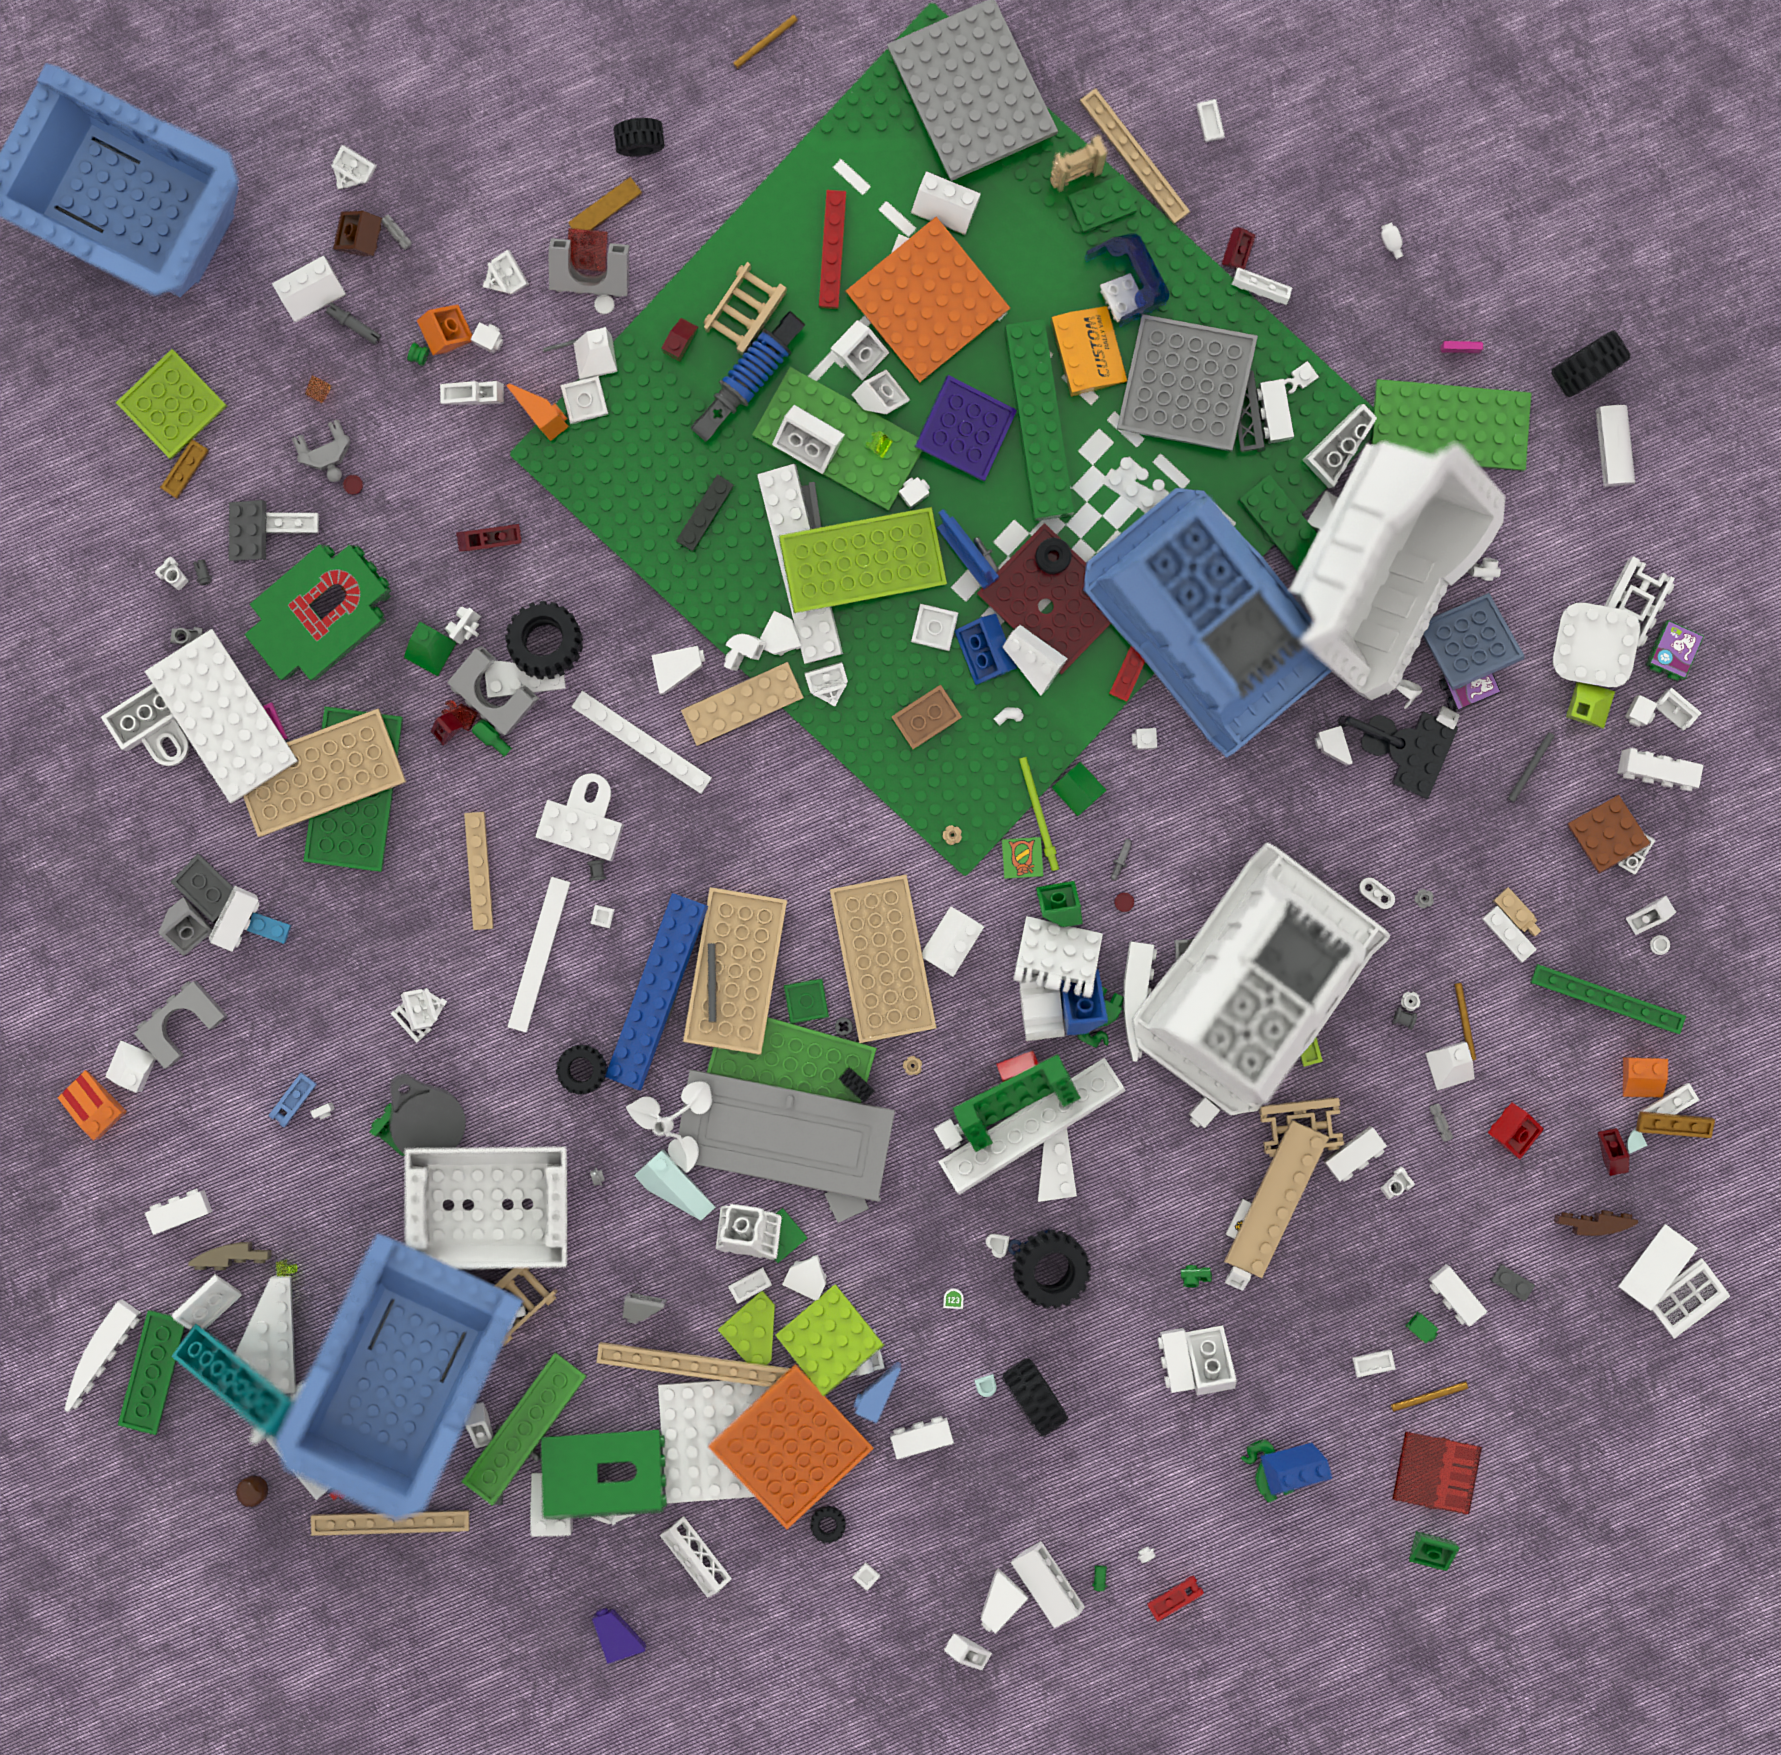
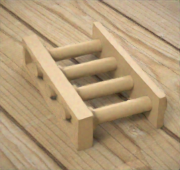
M748 262L745 266L741 265L736 272L737 278L713 314H708L703 323L705 324L704 329L706 332L709 333L713 327L736 342L738 346L737 352L741 355L747 353V349L751 347L787 293L786 287L782 284H779L777 288L775 286L771 287L749 272L751 264ZM744 279L769 294L768 297L770 299L766 304L760 303L739 289ZM733 295L758 310L759 315L756 320L747 318L728 305ZM723 311L747 326L748 332L745 336H739L717 321Z
M514 1267L495 1285L500 1289H509L513 1295L523 1300L522 1305L529 1311L523 1319H515V1326L508 1331L503 1342L504 1346L513 1339L511 1334L545 1303L548 1306L556 1299L554 1295L558 1291L554 1289L549 1293L529 1271V1267ZM518 1274L521 1277L524 1276L544 1298L536 1307L514 1284L515 1281L513 1279Z

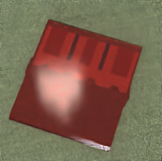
M1405 1432L1392 1499L1422 1505L1429 1509H1442L1469 1515L1482 1447L1452 1441L1445 1437H1432Z

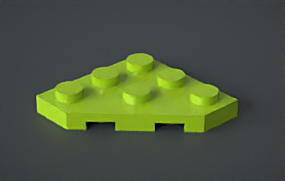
M762 1290L718 1328V1331L748 1363L767 1365L772 1360L775 1304Z

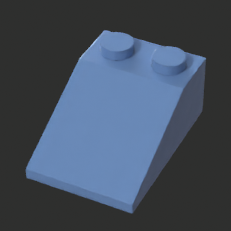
M895 1363L867 1386L862 1394H857L853 1406L855 1414L875 1423L878 1422L900 1373L901 1363Z

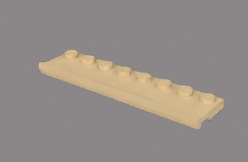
M1294 1120L1290 1121L1224 1260L1226 1263L1260 1278L1263 1277L1329 1139L1327 1135L1299 1124Z

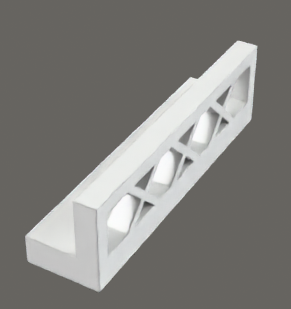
M684 1516L672 1527L660 1534V1537L707 1598L716 1594L732 1579ZM681 1524L686 1529V1536L681 1535L676 1529ZM690 1541L696 1542L698 1552L691 1549ZM702 1556L710 1560V1567L704 1566ZM714 1572L720 1573L724 1580L720 1584L714 1579Z

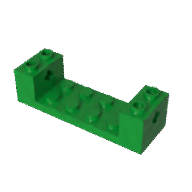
M1057 1054L954 1107L953 1110L962 1131L975 1152L993 1144L986 1128L987 1126L1055 1092L1063 1107L1081 1099Z

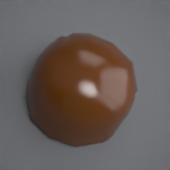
M250 1475L237 1485L235 1493L238 1501L243 1506L255 1507L266 1499L268 1486L262 1477Z

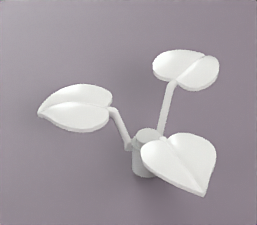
M702 1081L690 1083L683 1089L681 1099L688 1105L671 1117L661 1118L658 1116L661 1111L660 1105L654 1098L648 1096L642 1097L626 1106L631 1117L641 1127L653 1129L656 1135L665 1134L666 1137L677 1138L670 1142L668 1153L675 1164L681 1167L685 1173L689 1172L696 1164L699 1148L691 1136L682 1138L680 1135L670 1132L673 1129L672 1120L689 1108L696 1114H703L710 1109L712 1104L710 1086Z

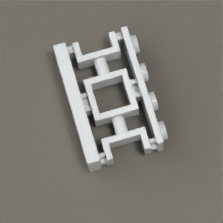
M1633 556L1626 562L1604 606L1616 608L1619 602L1618 609L1632 612L1624 607L1631 592L1647 600L1640 615L1632 612L1640 623L1643 622L1646 616L1640 629L1638 648L1645 644L1648 638L1646 633L1648 629H1652L1657 620L1655 616L1658 611L1660 612L1666 603L1664 598L1666 594L1669 595L1673 590L1675 578L1669 577L1665 573H1662L1658 580L1642 573L1646 564ZM1637 568L1634 576L1643 580L1639 588L1629 585L1625 591L1629 580ZM1650 584L1656 588L1662 586L1653 605L1655 597L1646 593Z

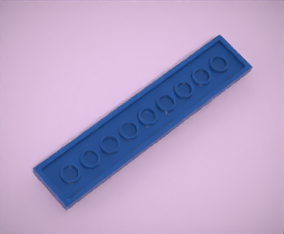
M672 893L605 1075L606 1078L636 1090H642L707 912V905Z

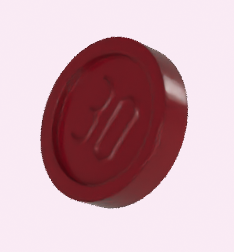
M349 475L344 479L343 487L347 493L356 495L363 489V482L360 477Z
M1120 893L1115 898V907L1121 912H1128L1134 906V898L1129 893Z

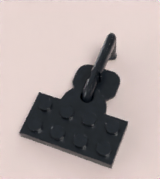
M1421 712L1414 729L1405 728L1398 731L1394 721L1382 715L1373 716L1368 724L1352 716H1341L1338 719L1339 726L1347 727L1349 725L1364 732L1361 746L1366 752L1375 756L1388 753L1392 761L1399 765L1391 784L1425 799H1428L1458 730L1457 726L1451 729L1437 721V717L1426 712Z

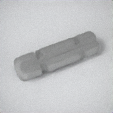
M389 215L382 218V224L399 242L404 250L408 249L412 242L408 237H405L406 235L399 226L394 223Z
M1440 1104L1430 1106L1429 1109L1431 1114L1434 1115L1433 1119L1438 1131L1441 1132L1442 1140L1444 1142L1451 1140L1453 1135L1448 1130L1449 1125L1444 1113H1441Z

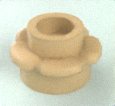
M948 826L943 832V839L946 840L947 844L954 845L961 841L962 832L958 827Z
M915 1056L908 1057L903 1063V1068L908 1075H917L922 1070V1061Z

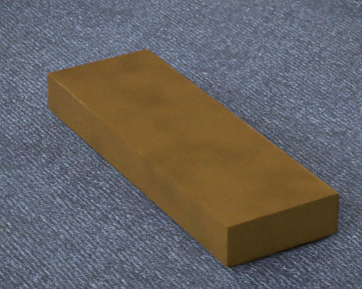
M192 439L160 488L178 499L210 450Z

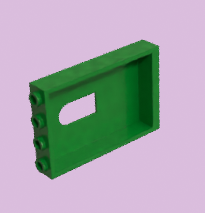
M660 1430L542 1437L543 1518L545 1520L663 1513L664 1507H667V1496L663 1495V1487H666V1475H662V1467H666L665 1455H662V1447H665V1436L661 1435ZM631 1462L636 1466L637 1474L631 1481L598 1483L597 1464Z

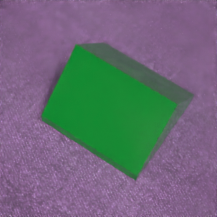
M1081 761L1052 787L1077 817L1107 791Z
M1416 1531L1409 1561L1447 1571L1459 1551V1546L1454 1541Z

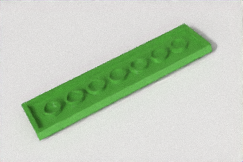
M554 1353L461 1482L493 1506L539 1444L541 1438L544 1437L584 1382L587 1375L558 1353Z

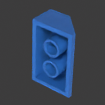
M996 614L981 617L955 630L975 685L1017 669L1015 662L1003 648L1007 640Z
M1096 969L1091 998L1083 996L1085 985H1082L1080 995H1076L1075 987L1077 983L1070 982L1068 992H1063L1065 980H1061L1059 989L1067 1035L1087 1034L1108 1022L1099 969Z
M1313 1443L1260 1456L1271 1495L1333 1479L1326 1457Z

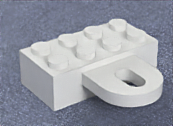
M153 684L101 716L121 750L129 751L143 742L152 758L165 766L180 764L189 753L190 745L186 734ZM165 738H170L177 748V754L173 757L167 754L162 745V741Z
M585 774L579 777L573 784L567 806L547 800L536 838L613 861L624 824L605 818L611 799L609 783L600 775ZM591 782H596L599 786L596 799L588 803L585 800L588 785Z

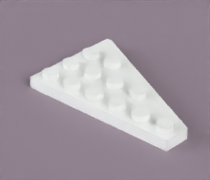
M272 1276L237 1348L236 1354L284 1393L296 1392L291 1276Z

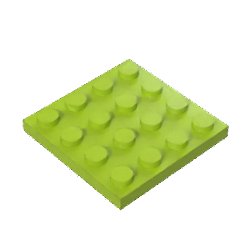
M173 349L115 402L169 459L174 458L227 407Z
M836 1284L776 1334L779 1341L823 1396H826L884 1346L883 1342Z

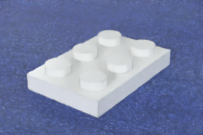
M214 1275L172 1314V1317L189 1330L195 1324L206 1329L237 1301L242 1294L238 1289L217 1275Z

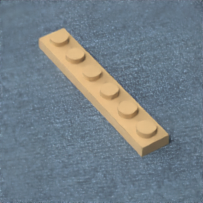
M485 812L464 813L473 930L494 929Z

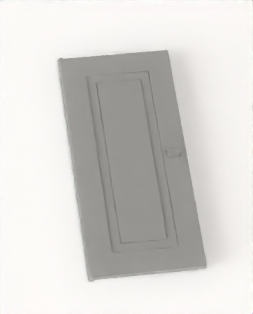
M690 1069L687 1085L697 1081L705 1082L710 1086L712 1104L707 1112L696 1114L689 1108L681 1116L678 1135L682 1138L691 1136L699 1148V1155L695 1165L877 1202L881 1201L879 1194L895 1110Z

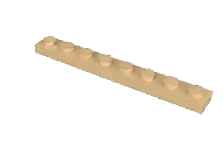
M1095 88L1080 99L1082 106L1170 221L1176 224L1190 213L1189 209L1098 90Z
M469 1510L421 1511L399 1520H394L379 1512L311 1515V1536L470 1530Z

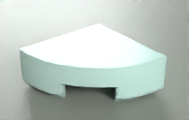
M1636 1128L1630 1133L1627 1140L1626 1149L1629 1154L1647 1146L1642 1133L1637 1132Z

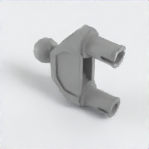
M334 420V424L332 422L328 423L334 438L333 442L312 451L308 449L304 435H298V439L296 437L292 438L298 453L297 460L299 463L322 471L328 469L326 475L331 482H338L341 479L342 472L335 466L341 464L349 449L351 440L344 434L340 420Z

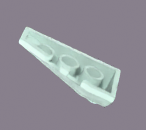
M664 1149L634 1175L648 1191L700 1221L716 1208L685 1172L675 1164Z

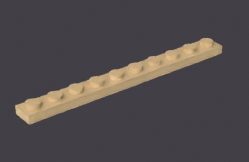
M604 1342L599 1343L597 1363L765 1387H771L791 1369Z

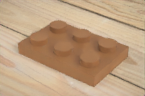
M941 685L892 716L895 724L912 749L917 748L962 718Z

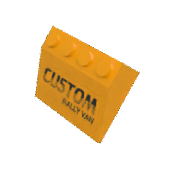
M1107 306L1069 312L1051 318V326L1071 397L1127 382Z

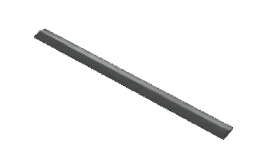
M578 339L545 347L543 351L547 352L573 345Z

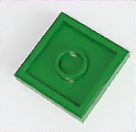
M822 978L784 985L790 1024L829 1017Z

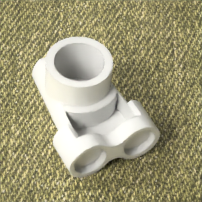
M169 557L162 566L156 569L155 574L161 580L165 579L177 590H181L188 583V579L177 567L178 563L172 557Z
M1483 558L1482 564L1475 563L1467 573H1470L1471 577H1481L1484 580L1492 581L1494 577L1500 576L1501 569L1498 567V560Z
M1400 1166L1380 1189L1388 1199L1402 1194L1404 1190L1408 1191L1415 1184L1405 1169Z

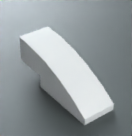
M498 381L440 384L441 404L480 405L504 403V384Z

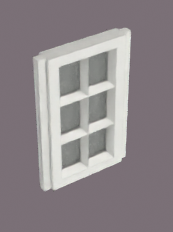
M1700 1258L1675 1278L1652 1311L1675 1339L1724 1302L1730 1295L1704 1260Z

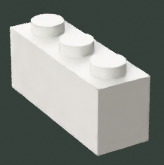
M1284 379L1260 383L1256 392L1257 400H1261L1262 408L1259 409L1260 418L1265 422V427H1263L1264 439H1268V444L1292 440L1294 434Z
M234 886L209 936L211 943L231 952L234 947L239 946L243 930H247L251 921L249 918L252 912L255 913L259 907L257 895Z
M1369 1126L1323 1162L1336 1180H1343L1345 1182L1353 1176L1352 1172L1357 1168L1361 1170L1369 1164L1368 1160L1373 1156L1377 1158L1385 1152L1383 1149L1387 1145L1375 1129Z
M198 1189L187 1192V1197L182 1199L179 1196L168 1199L169 1204L164 1206L161 1203L150 1206V1211L146 1212L145 1215L152 1234H157L211 1213L212 1209L205 1190L198 1192Z
M1444 1265L1428 1279L1431 1282L1429 1287L1436 1295L1441 1294L1444 1298L1442 1300L1443 1304L1449 1310L1452 1308L1457 1313L1454 1317L1461 1325L1465 1323L1470 1327L1487 1313V1310L1450 1266Z
M1179 1328L1160 1332L1161 1337L1157 1338L1159 1349H1163L1164 1357H1161L1163 1369L1166 1368L1168 1376L1164 1377L1166 1388H1170L1172 1393L1195 1389L1185 1330Z
M942 1416L932 1418L931 1422L926 1424L923 1421L914 1423L908 1429L899 1427L893 1430L894 1433H890L896 1459L954 1443L948 1420Z

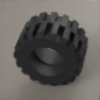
M633 118L622 121L614 126L616 152L620 155L629 157L647 156L665 148L663 126L661 121L657 119Z
M577 1045L568 1048L561 1054L556 1064V1074L558 1075V1081L561 1082V1086L564 1089L566 1088L568 1092L580 1095L588 1094L601 1086L607 1073V1064L603 1059L604 1056L598 1052L599 1050L589 1045ZM578 1058H585L592 1064L593 1073L586 1081H578L571 1075L570 1066Z

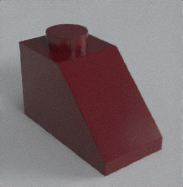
M681 318L667 336L661 348L662 352L680 362L698 327Z
M1618 1129L1599 1131L1598 1137L1603 1162L1609 1176L1629 1172L1630 1157Z

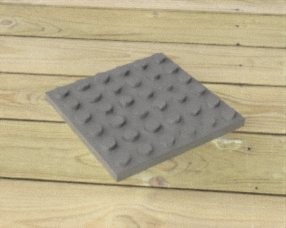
M1142 314L1117 429L1233 452L1258 336Z

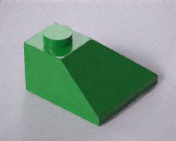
M419 622L409 640L404 658L439 676L457 642Z
M1075 881L1036 887L1042 917L1062 927L1083 924Z

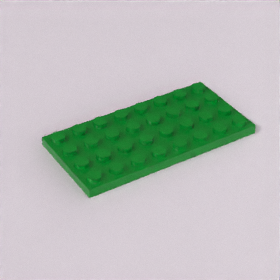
M324 707L322 729L367 712ZM381 714L398 758L403 717ZM394 787L310 818L303 862L382 872Z

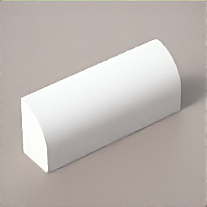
M1601 406L1596 409L1604 487L1635 484L1627 406Z
M1042 1542L1029 1547L1011 1561V1564L1054 1628L1079 1616L1085 1608Z

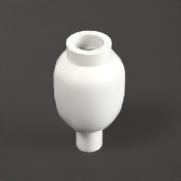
M1392 222L1382 226L1381 237L1384 245L1389 251L1394 253L1396 259L1402 257L1403 254L1400 249L1402 247V238L1398 228L1393 226Z

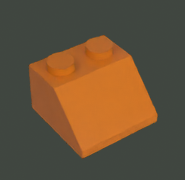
M458 304L428 310L417 320L432 355L448 353L471 342L470 339L473 335Z
M1623 1057V1097H1663L1668 1080V1059Z

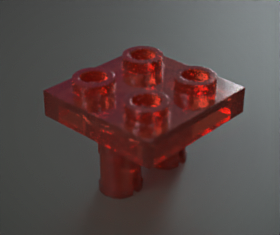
M568 228V240H571V261L575 269L605 272L608 231Z

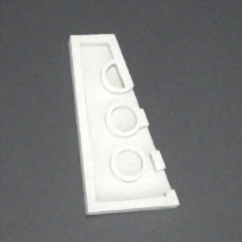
M494 661L485 672L488 698L512 696L522 686L528 687L533 693L566 689L565 676L562 675L560 677L559 674L554 675L555 679H548L545 676L541 680L537 679L536 676L530 677L526 675L524 671L522 672L518 669L515 663Z
M1067 1128L1043 1142L1038 1202L1077 1196Z

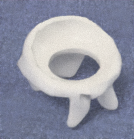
M1402 679L1396 687L1397 690L1409 698L1404 709L1422 692V688L1418 684Z

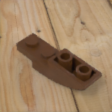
M1607 1210L1595 1213L1594 1220H1592V1216L1581 1215V1218L1573 1217V1213L1561 1212V1215L1555 1214L1554 1222L1557 1224L1573 1226L1572 1233L1585 1236L1613 1234L1638 1224V1220L1632 1218V1214L1621 1213L1620 1216H1615L1612 1211Z

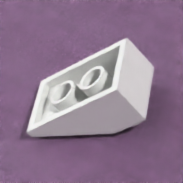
M1223 1326L1185 1332L1196 1395L1235 1389L1237 1380Z
M532 1473L531 1537L571 1535L573 1532V1518L545 1520L543 1518L542 1473Z

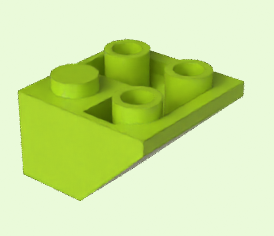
M1576 682L1566 718L1604 729L1615 691L1593 684Z

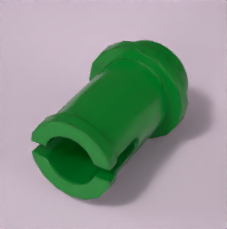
M1095 1565L1094 1583H1092V1586H1094L1093 1590L1105 1591V1587H1107V1567Z

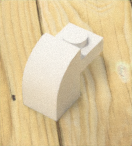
M747 634L733 636L726 643V646L732 648V650L725 657L724 667L737 671L744 656L759 660L767 642Z

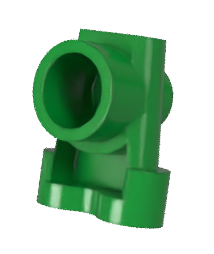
M1187 1265L1185 1269H1181L1183 1286L1196 1288L1199 1287V1281L1212 1282L1211 1268H1197L1195 1265Z

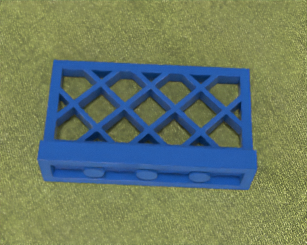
M944 509L940 511L939 515L942 524L937 527L938 531L984 590L998 580L999 576L953 516L950 518Z

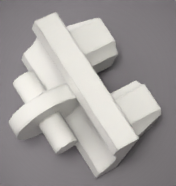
M460 607L456 615L461 620L457 625L450 622L445 630L450 634V638L461 645L465 639L469 640L472 634L478 637L479 633L475 630L479 626L477 622L481 616L471 608Z

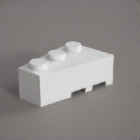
M1021 625L1011 633L1003 645L1004 650L1040 696L1050 687L1067 661L1065 656Z

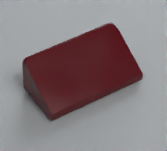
M1242 227L1233 228L1222 265L1236 270L1237 268L1245 270L1256 235Z

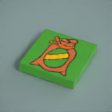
M1041 837L1002 839L1004 879L1043 876Z

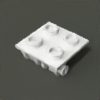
M1131 273L1100 285V293L1107 300L1105 303L1109 304L1108 309H1111L1113 319H1116L1117 322L1122 321L1124 317L1147 309Z

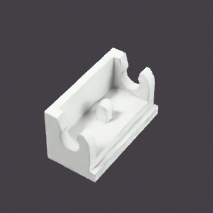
M1673 688L1667 689L1656 702V709L1682 731L1689 728L1698 716L1701 715L1698 709Z

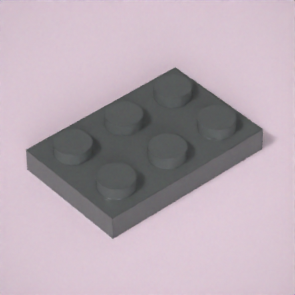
M266 501L229 502V561L266 560Z
M197 854L171 881L212 922L219 918L234 888L200 854Z

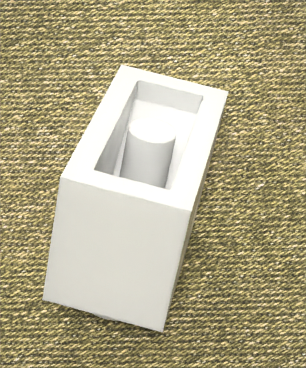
M1342 726L1316 734L1315 743L1317 749H1321L1323 754L1344 765L1352 764Z
M1664 896L1631 914L1626 920L1635 935L1667 921L1676 911L1667 896Z
M484 1403L474 1404L465 1425L475 1448L488 1446L494 1436Z
M953 1634L944 1649L958 1663L979 1670H983L992 1654L968 1638Z

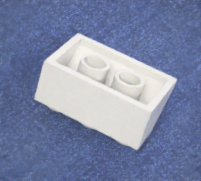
M926 172L911 213L929 221L937 216L946 228L965 235L979 203L980 193Z
M324 256L272 283L294 322L346 295L332 267Z
M793 405L785 415L772 445L823 474L838 450L845 434Z
M950 906L922 951L923 958L949 975L954 976L984 926Z

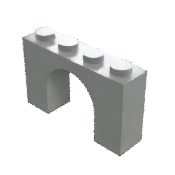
M551 238L549 245V290L557 292L571 291L578 294H606L615 297L627 296L629 289V245L610 243L607 253V270L598 276H586L578 272L572 264L571 240Z
M483 646L475 648L447 683L451 686L450 688L454 693L461 695L465 699L468 706L480 712L481 718L491 722L498 733L507 735L513 731L540 698L528 687L522 686L505 705L496 706L489 703L481 693L480 682L482 676L496 658Z
M188 981L180 988L182 991L177 996L174 994L166 1000L167 1005L162 1009L161 1007L157 1008L151 1014L153 1017L148 1022L144 1020L136 1027L138 1030L134 1035L165 1069L171 1068L184 1056L167 1034L168 1019L175 1011L182 1008L192 1011L209 1030L217 1027L228 1017L198 981Z

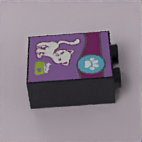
M1493 673L1453 691L1444 674L1440 675V680H1438L1440 688L1448 696L1446 698L1447 704L1450 709L1453 708L1454 712L1501 692Z

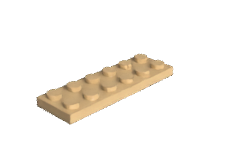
M786 662L684 708L681 712L698 746L799 701L804 697L789 663Z

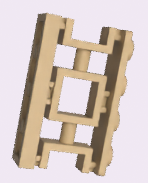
M1100 135L1093 137L1091 144H1087L1086 148L1070 155L1067 153L1063 158H1061L1060 153L1055 155L1050 181L1054 188L1057 187L1059 192L1063 191L1064 185H1068L1070 181L1083 175L1088 176L1090 172H1093L1095 177L1102 174L1107 151Z
M1333 1097L1260 1106V1120L1262 1123L1271 1122L1273 1138L1271 1141H1263L1264 1153L1269 1154V1157H1274L1278 1147L1271 1148V1145L1279 1144L1277 1134H1284L1292 1119L1310 1117L1312 1129L1316 1131L1327 1129L1329 1139L1336 1138V1141H1328L1325 1147H1328V1150L1340 1149L1339 1146L1344 1145L1343 1133H1333L1331 1115L1340 1114L1339 1098ZM1332 1107V1110L1325 1111L1326 1121L1316 1122L1314 1112L1306 1113V1110ZM1293 1111V1114L1286 1115L1287 1125L1276 1126V1118L1274 1116L1267 1117V1114Z

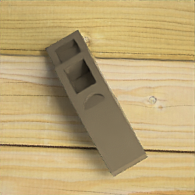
M252 1242L231 1243L211 1249L188 1262V1266H194L195 1270H206V1266L214 1267V1270H226V1267L232 1265V1259H234L235 1263H245L246 1259L254 1260L253 1263H265L266 1260L271 1258L272 1250H252Z

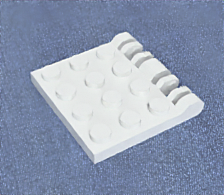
M1026 916L1013 980L1021 982L1023 972L1026 971L1024 983L1029 984L1032 977L1031 973L1038 974L1037 986H1041L1043 976H1047L1045 988L1059 991L1061 980H1065L1063 992H1068L1070 982L1077 983L1075 987L1076 995H1080L1081 987L1085 985L1083 996L1091 998L1103 934L1072 926L1062 927L1054 922Z

